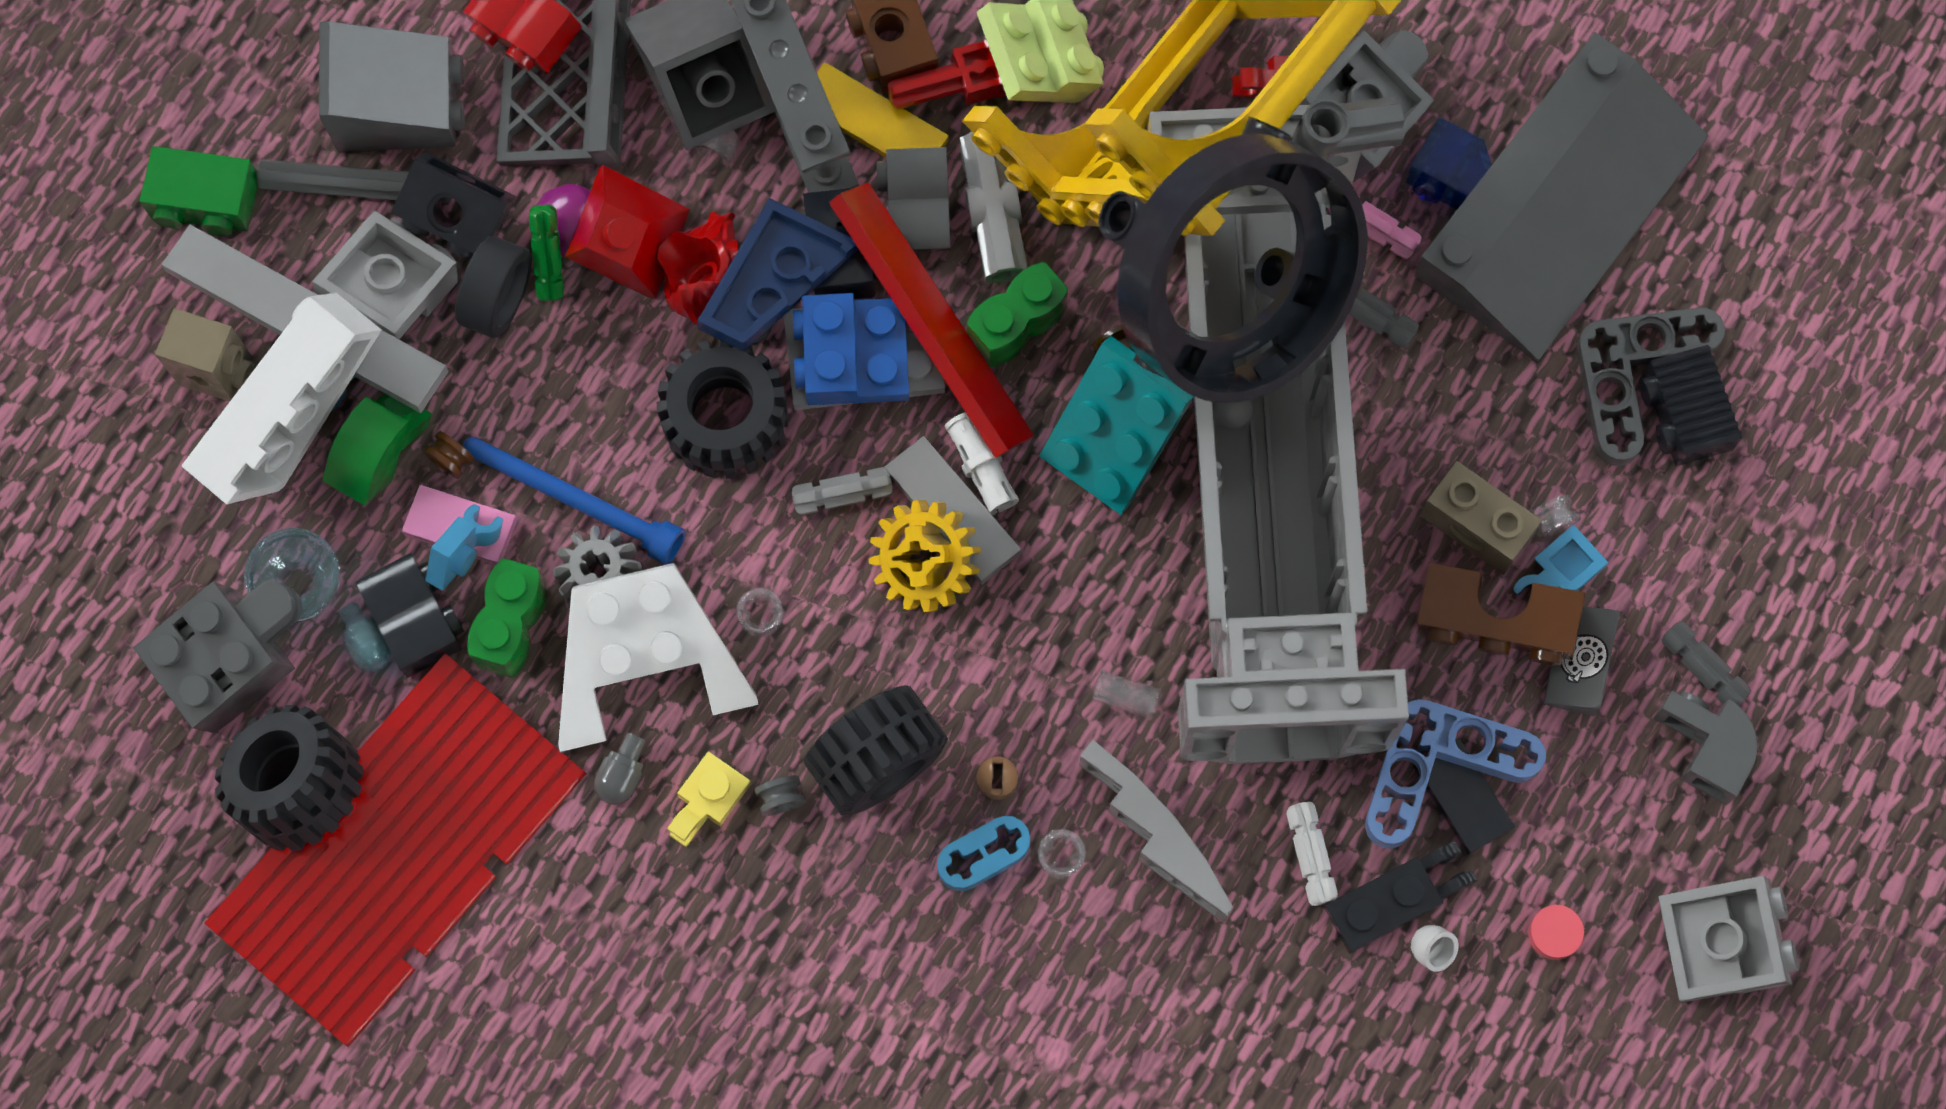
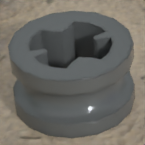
M792 775L777 778L763 783L754 789L756 796L764 800V804L760 807L762 816H773L799 808L806 803L805 795L799 794L797 791V787L801 784L799 776Z

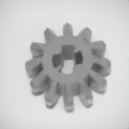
M593 526L590 530V540L583 541L579 533L573 532L571 539L576 548L574 550L559 548L557 554L566 564L555 567L553 574L557 580L565 581L559 588V592L564 599L571 598V590L574 586L642 571V565L638 561L631 560L637 553V550L632 542L621 545L622 536L619 531L614 529L603 540L600 528ZM597 562L602 568H605L607 573L603 577L598 578L594 573L590 572L589 567L593 563Z

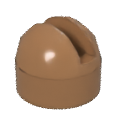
M1000 756L990 757L983 761L977 770L978 788L988 798L995 800L1007 798L1017 787V769L1007 758ZM993 764L1003 765L1002 789L992 788Z

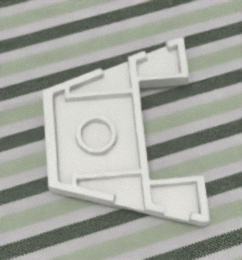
M674 563L572 587L558 742L560 752L606 741V733L595 688L699 663L702 668L713 715L758 705L754 689L746 680L727 646L724 645Z

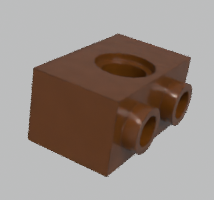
M851 0L852 8L845 10L851 34L854 39L862 36L867 51L860 53L866 76L869 82L878 79L883 94L888 93L887 84L891 80L938 68V57L917 0ZM887 30H894L902 34L901 37L894 41H885L878 37Z

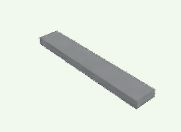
M192 225L187 227L161 264L165 272L279 335L282 334L291 322L296 307L307 297L317 295ZM382 330L355 372L354 377L421 413L448 374V369L443 363Z

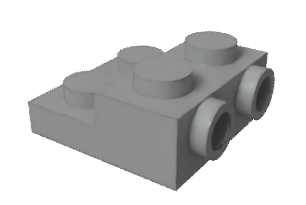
M374 210L312 281L313 290L319 295L337 292L381 330L400 339L421 314L428 317L458 282L457 264L452 255L440 245L431 244L430 246L414 236L412 231L405 228L401 224L402 221L395 218L389 220Z
M1759 876L1658 896L1679 1001L1688 1002L1732 993L1743 994L1792 985L1790 972L1799 971L1798 956L1793 940L1783 941L1779 923L1780 919L1788 918L1787 904L1782 888H1772L1771 880L1767 877Z

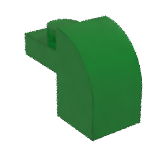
M385 393L376 401L366 396L350 413L339 430L329 452L322 481L365 506L390 484L395 474L400 452L426 430L432 413L426 409L419 413Z

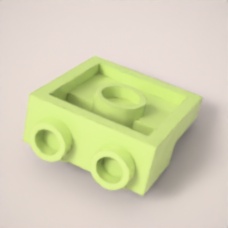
M1030 0L1025 5L988 2L977 11L1008 100L1077 103L1084 100L1104 84L1102 80L1104 72L1103 62L1098 56L1094 55L1086 37L1088 29L1087 19L1081 12H1078L1073 0Z

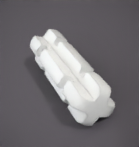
M1312 802L1294 804L1288 807L1286 814L1290 830H1295L1296 832L1293 842L1302 876L1308 879L1305 888L1309 903L1314 906L1328 904L1336 900L1338 892L1334 877H1329L1328 875L1332 869L1322 831L1316 828L1319 819L1315 805Z

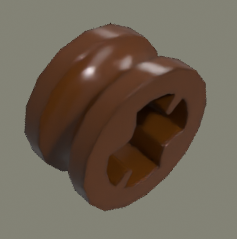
M438 431L435 435L436 444L434 446L427 445L423 452L433 463L452 477L459 479L463 474L461 472L462 465H470L475 459L456 440L444 432Z

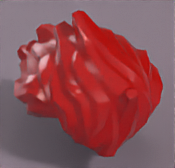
M716 211L711 212L707 223L687 232L671 233L658 248L656 259L664 272L666 302L671 311L689 318L694 325L698 324L699 317L739 250V242L735 240L736 230L733 229V220L735 218L733 212L725 213L722 216Z

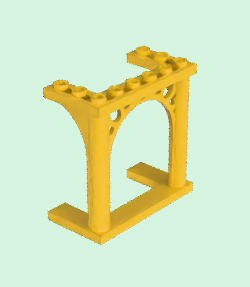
M1192 0L1104 108H1097L1082 125L1055 134L1028 133L1019 130L997 106H974L962 122L974 133L971 137L974 144L987 155L996 157L1007 168L1004 174L1008 180L1019 189L1029 191L1039 202L1037 209L1047 220L1056 225L1062 223L1074 224L1080 227H1099L1101 208L1111 194L1117 191H1124L1149 200L1159 185L1188 158L1216 142L1240 136L1249 117H1254L1281 129L1370 16L1390 15L1401 0ZM1321 17L1255 100L1230 124L1211 134L1191 139L1167 138L1145 130V127L1149 124L1150 112H1158L1233 19ZM1230 191L1218 196L1204 206L1189 222L1181 235L1213 236L1225 222V219L1216 209Z

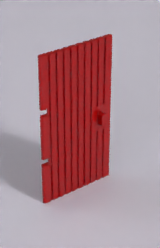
M446 653L358 750L361 757L358 763L363 766V777L357 782L362 788L359 797L353 798L351 802L354 808L349 816L344 815L339 820L338 824L340 827L333 833L327 831L323 834L322 841L313 846L306 842L301 850L292 851L286 847L284 851H279L271 847L204 922L207 927L347 1047L352 1044L414 973L415 969L403 959V956L412 946L415 947L427 958L496 879V876L483 866L487 860L495 854L508 865L587 774Z

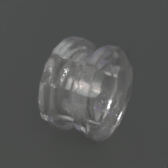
M1569 494L1549 500L1531 511V513L1542 520L1537 530L1540 539L1568 529L1581 520L1578 511L1573 512L1570 509V504L1573 500Z
M762 587L753 588L745 592L738 601L736 608L737 618L742 629L749 635L758 638L768 637L775 633L782 625L784 619L782 603L773 591ZM761 600L769 602L768 608L769 612L773 615L772 619L766 623L762 618V625L751 623L752 615L747 608L754 602L759 607V601Z
M1065 829L1054 830L1041 840L1038 849L1039 864L1042 870L1050 877L1068 879L1076 875L1082 868L1085 860V846L1081 838L1074 832ZM1057 841H1065V848H1068L1071 844L1076 850L1077 854L1070 856V866L1066 868L1057 867V860L1052 865L1047 858V855L1053 852L1054 843Z

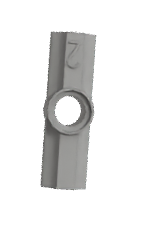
M971 131L969 134L960 137V153L968 188H965L967 209L970 210L972 224L970 225L972 232L977 234L985 282L997 284L1013 281L1019 273L1027 268L1024 243L1019 227L1022 224L1017 187L1005 176L1004 171L1007 168L996 157L987 155L974 144L971 138L974 133Z

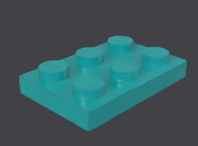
M1110 336L1101 344L1039 457L1121 515L1133 502L1194 396L1183 391L1166 378L1139 366L1133 361L1136 353Z

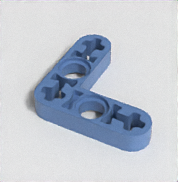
M1418 699L1410 701L1408 703V720H1414L1418 713H1422L1427 716L1426 724L1433 727V731L1425 730L1417 748V751H1427L1428 755L1425 757L1414 749L1396 747L1397 742H1400L1405 747L1410 742L1413 726L1405 723L1392 748L1386 750L1366 816L1365 829L1367 836L1374 844L1388 849L1400 847L1408 840L1416 824L1435 757L1504 780L1523 783L1532 780L1541 771L1546 761V751L1543 743L1537 736L1529 732L1428 700ZM1464 728H1474L1483 736L1484 749L1474 755L1462 752L1457 747L1455 741L1456 733ZM1495 736L1504 739L1499 749L1514 752L1519 745L1527 747V757L1534 759V763H1526L1522 770L1513 767L1515 763L1514 758L1500 752L1495 758V763L1488 761L1487 758L1495 746ZM1405 760L1413 763L1418 768L1420 774L1418 783L1408 788L1395 784L1390 775V767L1395 762ZM1383 790L1396 799L1413 800L1412 806L1402 801L1396 818L1399 824L1404 825V830L1395 829L1391 836L1383 834V824L1376 821V816L1385 817L1392 801V797L1381 796Z

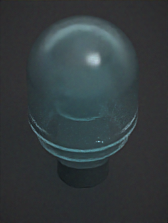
M357 603L346 605L339 611V614L347 627L342 633L343 644L353 663L359 669L367 672H374L384 668L392 654L374 618H365Z

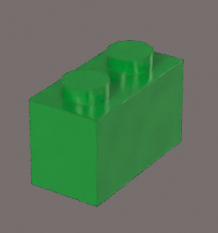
M152 146L139 202L150 218H153L154 223L166 228L181 229L184 223L202 225L203 230L221 236L231 235L232 230L248 232L258 188L257 170L250 159Z

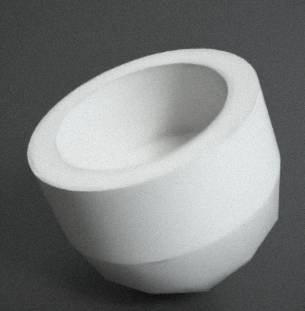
M1425 925L1415 932L1411 940V950L1415 959L1431 971L1438 972L1446 969L1452 964L1458 953L1459 945L1456 936L1440 926Z

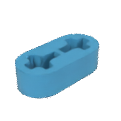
M1002 816L950 843L941 851L938 857L937 870L940 880L946 887L954 891H967L1018 864L1026 857L1030 848L1028 828L1021 820L1013 816ZM1005 828L1009 834L1015 832L1020 834L1021 837L1016 841L1017 851L1015 853L1009 854L1005 848H1001L988 855L986 848L998 841L997 831L999 829ZM959 853L961 858L968 859L980 853L982 859L970 866L971 876L963 880L958 873L952 876L947 873L946 870L952 866V855Z

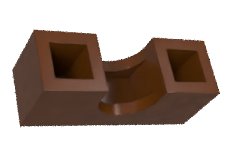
M1429 562L1417 619L1418 629L1428 631L1427 640L1446 645H1457L1458 638L1479 642L1478 650L1504 656L1509 655L1510 648L1531 652L1529 660L1553 666H1560L1562 658L1573 660L1585 602V592L1533 583L1526 608L1512 618L1501 619L1489 615L1479 603V593L1482 584L1481 572Z

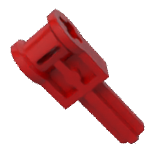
M987 40L953 49L950 65L891 80L887 84L891 104L895 109H902L957 93H962L966 105L995 97L1007 96Z

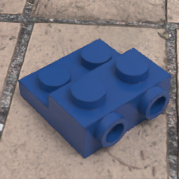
M853 293L802 296L803 310H793L794 341L804 340V358H794L796 389H805L808 405L910 401L906 320L891 298L854 300Z

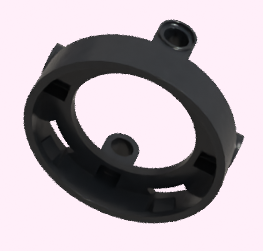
M1249 117L1240 136L1216 142L1188 158L1159 185L1149 200L1124 191H1117L1106 199L1099 214L1101 234L1124 249L1118 274L1117 298L1120 321L1125 336L1136 352L1133 361L1144 369L1166 378L1188 394L1211 402H1242L1263 396L1284 386L1307 369L1324 352L1343 326L1358 295L1366 266L1368 249L1366 217L1362 203L1351 182L1332 164L1292 142L1293 136L1254 117ZM1250 185L1267 186L1277 190L1286 199L1293 212L1296 225L1295 253L1281 248H1272L1266 251L1258 261L1255 270L1257 288L1272 298L1273 301L1253 321L1226 335L1199 337L1177 324L1168 305L1166 280L1173 250L1186 226L1204 206L1230 190ZM1323 188H1326L1331 212V226L1324 229L1319 202L1314 194ZM1272 340V346L1250 362L1234 368V360L1255 352Z

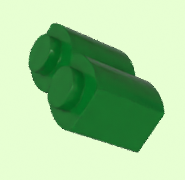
M1045 262L1038 263L1019 273L1009 285L1006 293L988 298L972 312L967 322V333L990 368L1009 362L1020 353L1028 337L1045 333L1059 322L1067 308L1068 287Z
M502 558L492 569L485 587L486 607L474 619L468 635V653L477 668L513 678L523 667L530 648L529 630L542 615L547 597L546 584L538 568Z

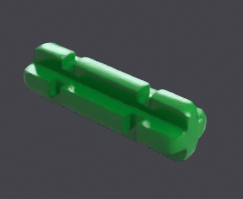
M550 204L534 205L529 210V225L532 233L531 246L534 275H536V296L541 301H557L563 297L564 291L563 275L561 274L562 262L559 231H557V209Z

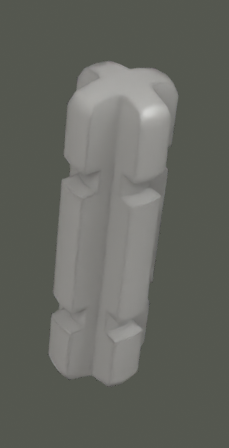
M885 467L867 470L866 476L860 477L859 472L819 480V486L813 487L812 482L795 485L792 488V496L796 512L799 515L818 512V506L824 505L825 510L865 502V496L872 495L873 500L889 497L892 495L893 488L889 471Z

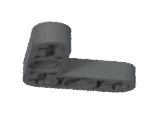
M1691 308L1592 322L1584 328L1577 342V356L1595 449L1604 462L1617 466L1628 464L1637 457L1644 444V433L1631 366L1645 365L1651 360L1705 345L1711 347L1712 354L1718 348L1725 335L1723 320L1715 311L1708 308ZM1695 322H1700L1703 329H1711L1712 331L1705 343H1700L1697 335L1681 337L1678 342L1679 348L1674 347L1675 331L1672 324L1677 325L1676 334L1691 331ZM1643 328L1657 330L1663 337L1664 346L1657 351L1643 349L1637 341V332ZM1597 334L1602 336L1604 342H1612L1613 346L1606 353L1608 368L1593 373L1592 369L1598 370L1602 363L1599 350L1597 348H1589L1588 346L1592 344ZM1614 365H1618V366H1619V369H1615V368H1611V367H1613ZM1603 382L1617 384L1623 392V401L1614 406L1602 403L1597 397L1596 387ZM1626 412L1628 417L1622 416L1618 424L1621 436L1631 438L1632 442L1628 443L1624 452H1619L1617 445L1608 444L1607 440L1614 433L1612 418ZM1601 417H1609L1610 419L1602 421Z

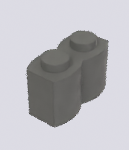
M946 147L886 149V161L877 162L878 192L888 191V213L914 252L950 250Z

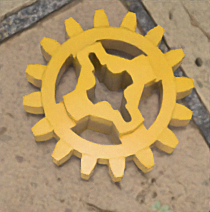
M913 500L911 509L907 505H897L894 507V514L897 520L881 518L878 522L886 532L884 537H871L870 543L880 548L879 555L869 558V564L881 565L882 572L874 579L875 584L889 583L891 587L886 598L891 601L898 600L904 596L903 608L906 610L917 609L920 603L924 612L936 611L939 603L943 607L956 604L953 591L960 594L969 593L971 587L964 579L965 576L979 574L980 572L977 566L970 563V556L982 553L981 547L969 546L968 539L976 532L975 528H961L959 524L964 513L961 511H951L946 514V502L934 501L929 507L926 500ZM940 528L947 534L951 543L940 534ZM905 532V538L898 546L899 540ZM924 550L940 552L939 557H930V560L927 561L910 559V555L920 554V551ZM953 563L951 572L945 580L944 574ZM900 570L910 578V583L903 577Z

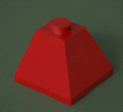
M603 165L598 170L565 257L646 297L655 299L664 279L663 269L656 259L658 248L671 233L682 232L690 209Z

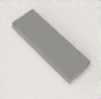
M924 436L885 466L889 471L892 481L911 503L913 500H926L930 507L934 501L946 502V514L951 511H961L964 513L959 526L961 528H975L976 532L968 539L969 546L981 547L982 553L975 556H970V563L980 569L979 574H975L974 577L981 585L1021 554V548ZM940 528V534L951 543L947 534Z

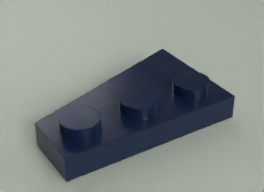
M769 198L699 317L698 330L744 351L802 300V296L808 295L859 250L851 237Z

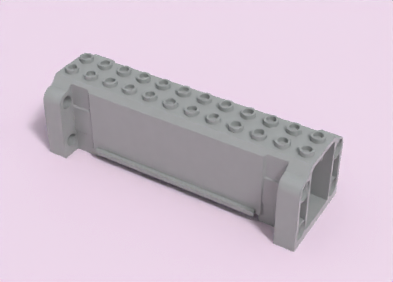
M1299 105L1280 130L1293 136L1295 128L1310 105ZM1247 108L1150 112L1148 131L1173 139L1197 138L1222 129L1233 122ZM1311 125L1317 135L1323 138H1331L1326 128L1320 125ZM1361 151L1335 154L1327 162L1340 170L1352 184ZM1260 185L1243 186L1233 189L1216 209L1225 219V222L1213 236L1192 234L1184 236L1190 331L1197 336L1216 337L1234 332L1253 321L1273 301L1272 298L1257 288L1255 270L1258 261L1266 251L1272 248H1281L1295 253L1296 225L1293 212L1286 199L1277 190ZM1323 188L1314 194L1319 202L1324 229L1331 226V215H1326L1325 208H1330L1326 188ZM1344 322L1333 341L1307 369L1284 386L1253 399L1255 414L1253 420L1246 427L1228 429L1213 420V409L1217 402L1194 397L1211 664L1217 671V678L1185 679L1178 707L1180 757L1183 760L1245 764L1334 760L1357 754L1383 752L1392 748L1409 718L1405 669L1358 671L1355 627L1357 625V615L1367 614V600ZM1272 340L1255 352L1234 360V368L1250 362L1272 346Z

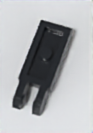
M1456 841L1431 852L1420 860L1417 856L1324 906L1349 954L1438 908L1444 903L1442 900L1478 881L1473 871L1469 870L1468 872L1463 871L1453 876L1448 882L1435 888L1426 871L1452 861L1461 852Z

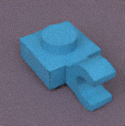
M474 504L468 507L464 517L458 516L431 547L425 581L444 590L456 575L463 577L475 561L477 550L474 547L489 546L498 541L503 519L498 516L490 525H480L476 523L479 517L480 506Z

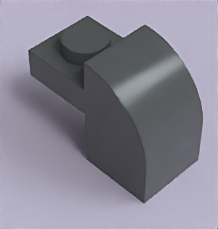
M1671 691L1662 701L1653 719L1699 744L1680 780L1727 806L1738 796L1756 760L1757 737L1753 724L1747 714L1730 699L1714 714L1708 711L1709 705L1698 696L1688 692L1678 694Z

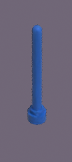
M469 437L463 442L462 446L470 452L475 460L641 541V547L648 551V557L664 565L673 562L685 540L686 529L668 520H665L663 523L656 520L652 523L646 522L476 437Z

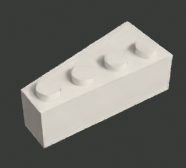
M337 292L310 296L304 299L294 310L291 322L182 464V467L225 504L280 491L286 485L382 330Z

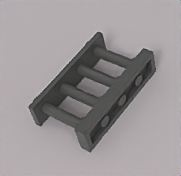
M731 0L777 111L774 113L807 192L859 186L847 157L851 155L787 1Z

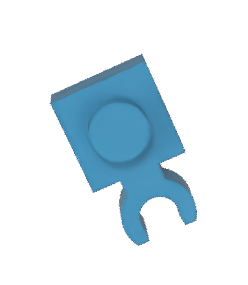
M1573 524L1534 558L1543 571L1539 575L1522 577L1515 584L1513 591L1519 595L1527 587H1531L1533 583L1579 591L1608 566L1609 562Z

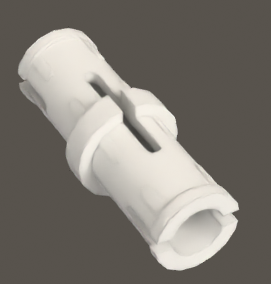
M966 412L948 421L945 428L964 462L962 470L966 477L972 478L991 515H995L997 509L1000 513L1016 505L1019 502V498L1000 465L1002 457H994Z

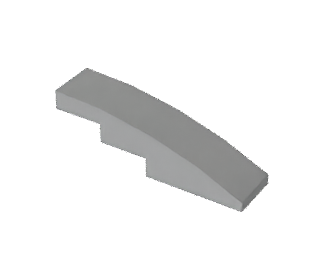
M1092 740L1080 755L1079 766L1117 793L1110 803L1109 813L1148 841L1140 852L1139 861L1224 923L1233 906L1204 855L1175 816L1132 771Z

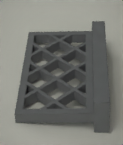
M555 0L569 10L582 25L580 31L582 30L590 38V49L575 63L563 52L560 58L570 68L550 87L536 74L539 71L538 68L533 66L529 72L523 69L517 74V65L504 55L497 163L500 166L596 163L599 168L604 165L610 169H620L629 39L624 19L630 17L631 0H593V3L579 17L564 5L569 0ZM592 21L590 30L587 25ZM587 67L588 76L583 72ZM579 76L587 84V95L571 109L558 95ZM532 78L545 92L523 111L515 103V91ZM554 100L567 114L545 133L532 119ZM515 110L519 116L513 121ZM584 113L585 122L580 118ZM576 122L584 130L583 149L562 150L554 141ZM527 124L541 136L528 151L511 152L512 137ZM549 146H551L554 150H546V149H547Z

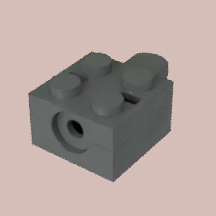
M1363 30L1350 41L1300 105H1311L1314 101L1320 99H1332L1339 103H1351L1395 97L1396 102L1401 104L1405 120V135L1434 102V99L1414 80L1427 62L1428 52L1426 45L1420 37L1413 32L1405 30L1391 34L1379 45ZM1394 146L1362 150L1353 182L1375 169Z
M272 580L262 582L244 598L241 597L236 589L213 581L135 645L133 649L190 726L194 729L215 734L295 669L274 640L302 616V601L299 594L291 587Z

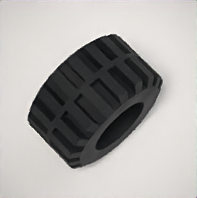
M709 340L698 343L700 351L692 354L687 348L680 353L681 364L677 366L671 362L665 370L667 382L660 381L657 392L660 401L656 402L657 413L666 441L669 442L671 451L677 459L682 457L685 466L694 472L698 466L701 467L704 476L715 478L717 471H724L726 479L737 478L736 469L743 467L750 474L758 470L756 461L762 458L768 463L775 456L773 446L776 444L781 447L785 439L784 427H788L789 415L781 377L776 368H771L770 360L762 352L757 356L754 355L751 345L742 351L734 349L733 346L721 340L720 347L711 348ZM724 387L735 388L743 391L752 399L753 406L749 415L739 425L730 429L713 430L699 424L693 416L699 400L714 389Z
M904 685L876 694L838 719L810 747L804 758V765L839 814L846 816L870 809L913 781L938 758L948 741V737L912 687Z
M285 705L282 711H280L277 707L266 710L264 717L259 719L255 716L247 722L248 727L242 733L237 731L231 738L233 744L229 749H224L220 757L223 765L216 769L215 780L220 784L215 788L216 798L222 802L220 806L225 813L263 844L279 851H284L286 847L296 851L303 849L306 842H309L312 846L322 841L323 834L327 831L333 833L340 827L338 822L344 815L349 816L354 808L351 802L353 798L359 797L362 788L357 781L363 777V766L358 763L361 757L352 744L312 709L305 706L300 709L296 705Z

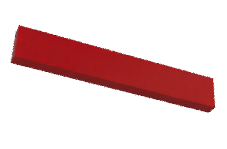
M869 182L837 195L829 202L830 206L994 457L998 458L1032 438L1034 434Z

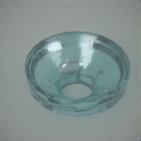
M287 528L270 533L258 542L246 561L244 580L247 592L249 594L258 585L267 580L283 584L284 577L290 570L299 567L306 568L312 573L313 582L311 588L306 593L299 595L302 601L303 613L298 621L312 618L326 609L338 591L340 567L336 554L326 540L307 529Z

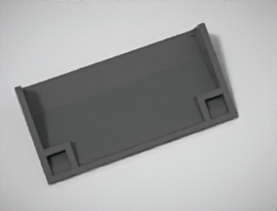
M1595 32L1421 256L1414 276L1538 362L1709 135L1637 60Z

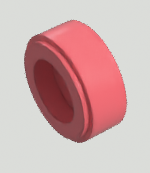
M1550 905L1541 909L1533 917L1529 925L1528 935L1532 947L1538 954L1547 959L1561 960L1572 955L1581 946L1584 938V927L1580 917L1572 909L1563 905Z

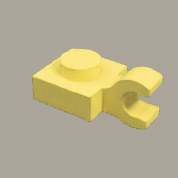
M708 751L677 792L678 797L688 805L670 823L667 828L670 831L669 836L687 847L707 818L721 827L750 787L751 781Z

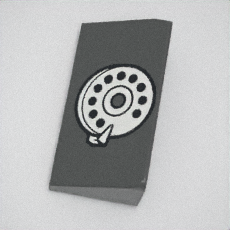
M1583 607L1573 660L1562 658L1560 666L1551 665L1543 705L1593 717L1596 715L1602 703L1620 611Z

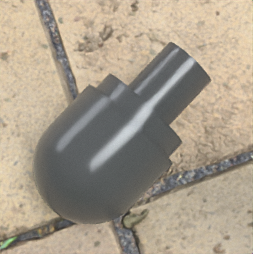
M627 732L618 753L610 750L608 756L604 757L594 780L595 792L602 801L611 805H618L632 797L643 774L641 770L644 765L638 763L637 760L646 740Z

